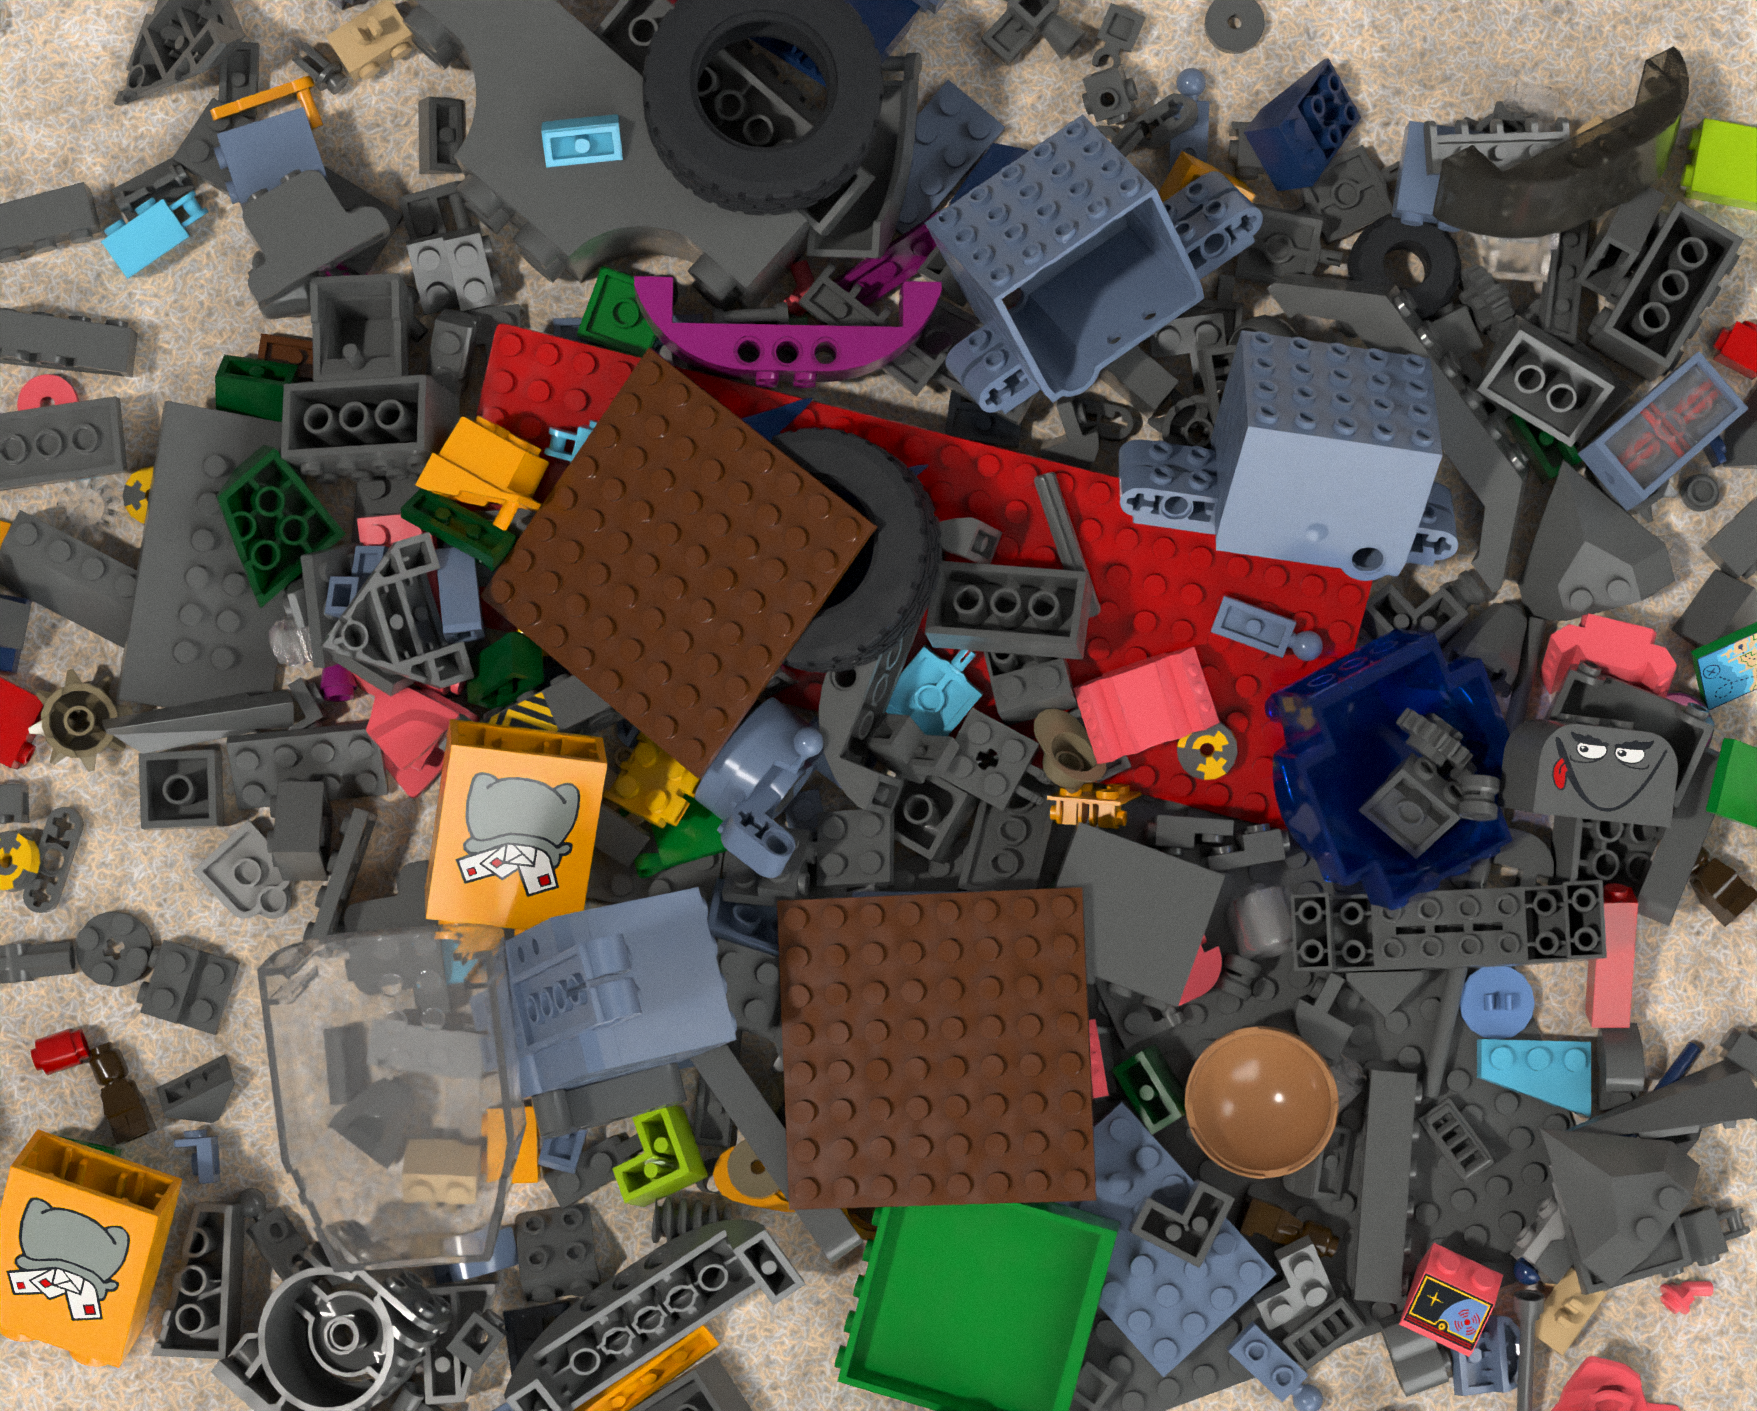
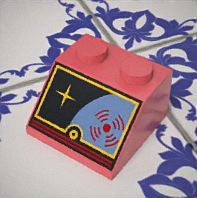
M1433 1243L1416 1267L1399 1325L1469 1357L1496 1303L1503 1274Z

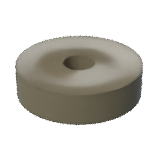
M745 1139L736 1145L728 1159L727 1168L731 1183L739 1193L752 1199L771 1197L780 1189L766 1168L762 1174H754L751 1171L752 1164L760 1160Z

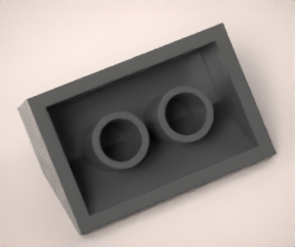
M1515 315L1494 345L1477 384L1476 391L1572 447L1615 388L1611 371L1520 316Z

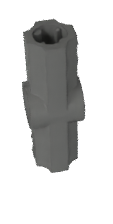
M63 941L41 945H31V943L0 945V984L34 981L36 977L75 974V950L72 942Z

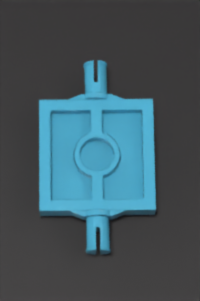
M924 645L901 672L886 713L909 715L925 735L948 736L983 695V692L972 684L963 672L977 654L974 651H970L961 660L969 650H960L950 661L941 658L927 645Z

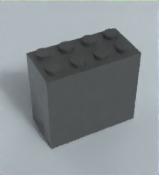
M1081 822L1076 824L1053 888L1083 887L1087 983L1094 985L1096 979L1108 983L1107 991L1127 998L1131 997L1132 992L1144 996L1143 1004L1162 1011H1167L1169 1005L1178 1007L1225 875Z

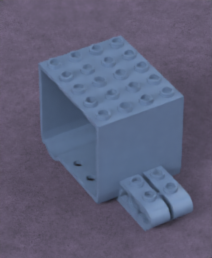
M1082 114L925 222L976 317L984 325L950 350L946 357V367L980 408L989 413L1002 410L1006 414L1039 390L1052 402H1055L1062 396H1076L1086 391L1095 382L1101 369L1203 300L1204 294L1200 280L1255 242L1253 235L1260 229L1263 215L1246 196L1218 171L1202 175L1162 202L1156 188ZM1017 288H1020L1021 297L1015 306L1007 309L1002 299ZM1155 313L1153 318L1144 320L1148 315ZM1121 337L1118 342L1110 344L1115 338Z
M1241 330L1214 424L1210 449L1200 446L1191 447L1171 444L1160 440L1139 439L1124 443L1118 452L1120 506L1125 513L1132 516L1133 523L1215 535L1217 551L1342 568L1343 572L1349 577L1362 581L1376 580L1385 575L1398 577L1406 562L1433 566L1435 560H1444L1456 553L1458 537L1452 493L1445 485L1434 482L1443 453L1430 358H1424L1415 354L1404 355L1384 352L1376 348L1350 347L1341 343L1330 344L1310 341L1302 337L1290 338L1270 335L1262 331L1250 332Z
M699 887L551 917L507 941L487 947L486 951L495 986L471 998L479 1031L492 1030V1034L481 1038L489 1072L515 1067L522 1099L528 1100L546 1092L561 1089L565 1091L573 1090L651 1068L679 1063L737 1040L735 1035L737 1029L736 1019L728 1007L726 999L727 983L724 975L719 971L716 959L718 953L717 943L709 931L707 923L708 907L705 899L700 895Z

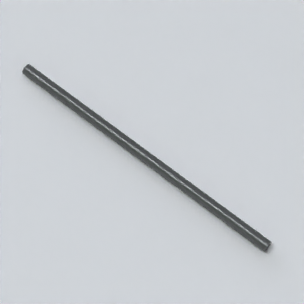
M1529 617L1517 678L1511 693L1492 777H1496L1499 780L1501 779L1506 742L1511 733L1525 721L1547 621L1534 617ZM1499 793L1495 795L1494 802L1496 803V805L1498 803ZM1498 806L1497 819L1482 821L1466 889H1485L1487 886L1504 807ZM1468 968L1448 969L1422 1079V1095L1438 1099Z

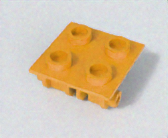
M1087 782L1077 792L1071 794L1066 788L1060 786L1059 791L1047 796V800L1056 801V805H1052L1050 808V819L1056 820L1057 824L1076 825L1079 822L1086 824L1089 805L1090 826L1096 827L1098 823V827L1118 829L1119 825L1125 826L1127 822V811L1121 810V805L1141 796V792L1129 791L1130 786L1126 784H1107V789L1093 788V782Z

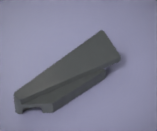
M287 689L249 696L245 692L105 719L102 722L107 734L114 735L140 753L145 754L226 738L227 736L255 732V729L289 728L294 725V706Z

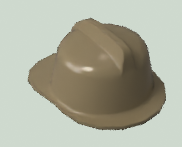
M1056 708L1045 709L1037 715L1034 721V733L1044 751L1043 771L1053 783L1066 788L1072 794L1077 792L1087 782H1096L1104 776L1107 770L1106 763L1097 764L1088 734L1075 717L1066 711Z

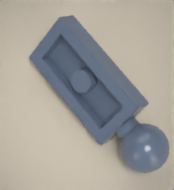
M1195 68L1183 70L1176 80V86L1180 94L1188 96L1196 102L1198 116L1191 127L1170 141L1168 174L1181 151L1207 163L1209 101H1198V96L1202 94L1206 87V79L1204 74ZM1178 104V112L1172 117L1180 119V110L1184 107Z
M1225 594L1211 628V632L1281 658H1283L1286 648L1290 647L1296 657L1303 661H1311L1321 654L1323 648L1322 640L1317 633L1313 631L1293 633L1296 620Z
M1254 1321L1226 1347L1228 1352L1281 1402L1291 1394L1293 1396V1405L1297 1411H1319L1323 1404L1321 1391L1314 1385L1302 1384L1309 1376L1305 1369Z

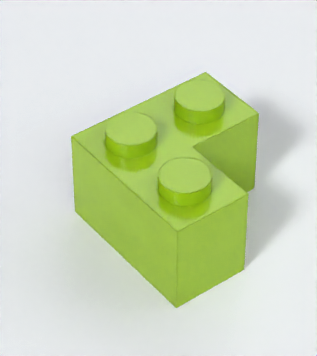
M677 1105L633 1117L632 1119L644 1153L612 1168L624 1203L640 1207H646L656 1202V1198L658 1201L708 1177L684 1108Z

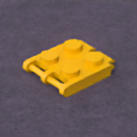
M640 732L636 738L639 741L627 762L622 761L619 766L621 772L610 790L605 789L602 797L610 803L662 829L666 823L677 826L690 805L687 800L682 798L684 793L694 797L701 779L696 778L649 737Z

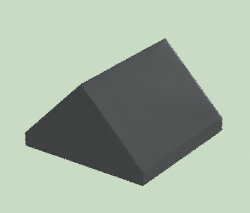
M1715 569L1671 630L1695 648H1699L1757 622V590Z

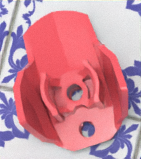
M352 673L357 686L361 690L375 696L371 716L366 728L367 734L383 751L387 771L409 797L417 798L442 772L445 751L440 749L438 744L448 730L449 720L456 719L460 713L474 722H480V718L468 709L432 690L424 688L418 690L417 687L409 685L395 695L389 696Z
M1589 1356L1566 1383L1559 1402L1551 1411L1681 1410L1677 1405L1648 1403L1642 1389L1640 1374L1636 1373L1626 1364Z

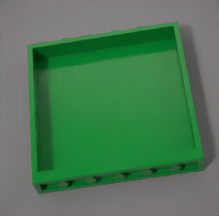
M1055 1202L876 1207L872 1225L878 1227L874 1240L868 1238L862 1261L868 1262L866 1274L858 1275L853 1296L859 1298L856 1311L849 1310L844 1326V1332L850 1333L847 1346L840 1345L834 1367L840 1369L837 1382L934 1411H1069L1121 1221Z

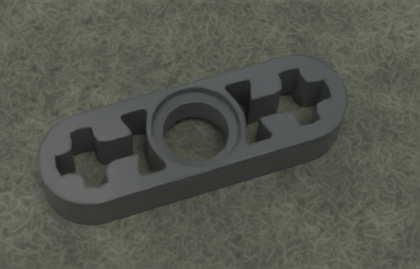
M60 807L53 810L48 816L38 846L40 853L38 873L40 872L48 877H58L56 884L48 882L46 893L51 895V899L49 902H42L40 907L37 906V898L32 897L34 890L42 889L45 880L37 879V874L32 883L24 889V903L33 912H50L57 907L84 828L83 818L75 809ZM67 813L70 814L69 821L75 823L74 829L66 830L62 841H70L68 848L61 844L49 843L50 836L59 838L61 827L56 825V821L58 818L64 819ZM52 849L59 850L64 857L62 867L56 871H50L44 865V856Z

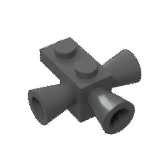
M1004 0L1008 2L1006 12L981 37V42L1008 66L1039 32L1042 33L1061 60L1065 59L1086 35V32L1057 15L1060 5L1059 0Z

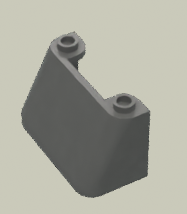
M1580 660L1579 664H1571L1543 719L1557 720L1558 713L1628 721L1634 722L1633 730L1651 732L1661 736L1671 745L1677 758L1678 774L1674 807L1678 808L1715 727L1714 721L1708 716L1710 711L1703 706L1691 702L1687 706L1603 674L1601 673V667L1589 661Z

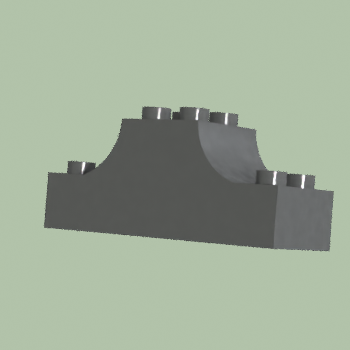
M407 0L412 11L402 22L415 35L412 38V42L417 48L443 70H446L458 58L474 72L476 83L474 118L466 139L454 155L465 176L464 180L455 188L456 191L466 200L464 206L495 234H498L509 221L520 231L513 237V241L522 249L520 255L551 283H554L564 270L581 283L598 268L623 257L643 254L666 255L693 263L688 269L689 274L695 279L691 285L713 307H723L724 311H728L737 301L745 309H754L759 306L791 270L792 264L798 262L807 252L808 222L796 209H793L791 213L779 215L764 213V216L747 215L743 211L738 210L735 213L717 207V204L714 202L710 204L694 195L693 190L690 188L686 189L672 176L673 172L667 170L657 155V149L653 147L647 131L642 95L643 76L557 1ZM613 114L619 115L623 160L546 168L541 133L542 122Z

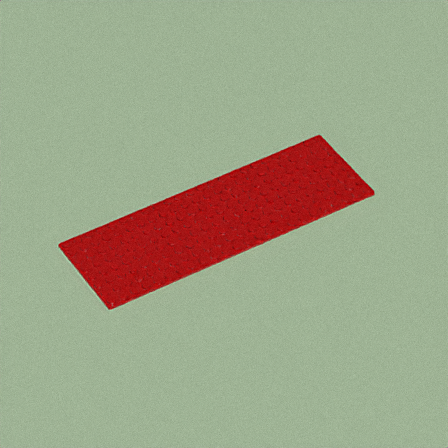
M506 323L499 324L496 327L476 418L479 415L488 421H492L510 431L514 436L542 449L539 457L550 463L532 499L543 504L570 464L568 460L544 454L545 448H549L552 437L549 434V428L554 427L577 433L579 426L583 424L589 425L590 420L599 421L642 357ZM675 366L740 418L805 399ZM813 400L794 420L779 432L784 433L790 430L797 432L800 428L818 427L820 430L824 428L843 430L846 433L855 434L880 446L907 465V468L928 464L929 466L917 475V478L924 485L923 490L928 492L936 509L934 515L938 517L939 522L954 518L972 517L1002 532L990 563L992 565L1064 570L1034 483V478L1038 475L1054 472L1101 607L1099 614L1088 619L1083 660L1066 658L1073 686L1076 687L1086 681L1102 676L1103 673L1164 652L1167 654L1179 649L1195 647L1218 719L1232 730L1237 742L1238 754L1234 765L1225 775L1217 779L1202 780L1186 772L1178 760V739L1149 747L1137 754L1127 755L1132 767L1099 783L1104 785L1126 784L1130 786L1129 791H1138L1147 796L1258 824L1270 823V827L1277 829L1286 828L1287 831L1297 834L1305 832L1373 580L1362 581L1351 578L1343 572L1342 568L1217 551L1215 535L1133 523L1132 516L1125 513L1120 506L1119 477ZM567 439L564 451L573 453L575 441ZM456 502L471 512L501 509L502 507L501 504L492 502L487 507ZM948 553L945 560L952 562L974 563L950 553ZM479 587L480 595L486 587ZM1224 594L1296 620L1293 633L1298 634L1302 631L1317 633L1323 643L1321 654L1314 660L1303 661L1296 657L1292 648L1287 647L1283 658L1211 632ZM480 597L485 627L507 633L518 632L516 626ZM928 608L924 613L902 671L924 645H927L941 658L950 661L960 651L958 649L932 647L925 634ZM969 650L961 660H963L971 650ZM974 651L977 655L965 667L963 672L967 679L983 692V695L972 708L1004 724L997 711L984 652ZM784 665L785 668L796 675L798 683L766 699L775 697L782 703L819 712L822 685L826 673L808 672ZM970 710L947 737L956 738ZM1036 718L1007 726L1039 743L1034 733V721ZM1204 743L1200 747V751L1204 755L1212 754L1215 749L1210 743ZM1042 747L1032 763L1033 766L1043 769L1042 761L1044 756ZM991 751L988 755L996 756L998 754L995 751Z

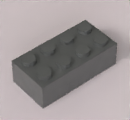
M942 561V564H939L938 571H940L936 590L932 591L930 596L932 600L928 607L925 634L932 647L1083 660L1093 586L1087 572Z

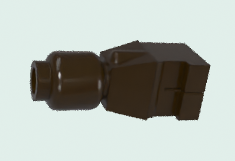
M1702 846L1691 872L1693 878L1689 882L1701 905L1703 904L1726 927L1757 899V891L1752 886H1748L1738 876L1737 871L1716 858L1709 861L1710 854Z
M112 1042L91 1049L92 1058L89 1064L97 1084L104 1086L101 1089L100 1097L103 1102L104 1115H106L116 1144H126L156 1131L157 1128L146 1104V1099L139 1091L136 1082L125 1078L129 1070L122 1052L117 1048L114 1049Z
M1249 1194L1245 1196L1234 1225L1240 1233L1252 1237L1254 1232L1265 1235L1270 1241L1286 1245L1308 1235L1320 1259L1324 1256L1332 1258L1339 1244V1236L1334 1235L1330 1227L1313 1220L1301 1222L1278 1204L1270 1203Z

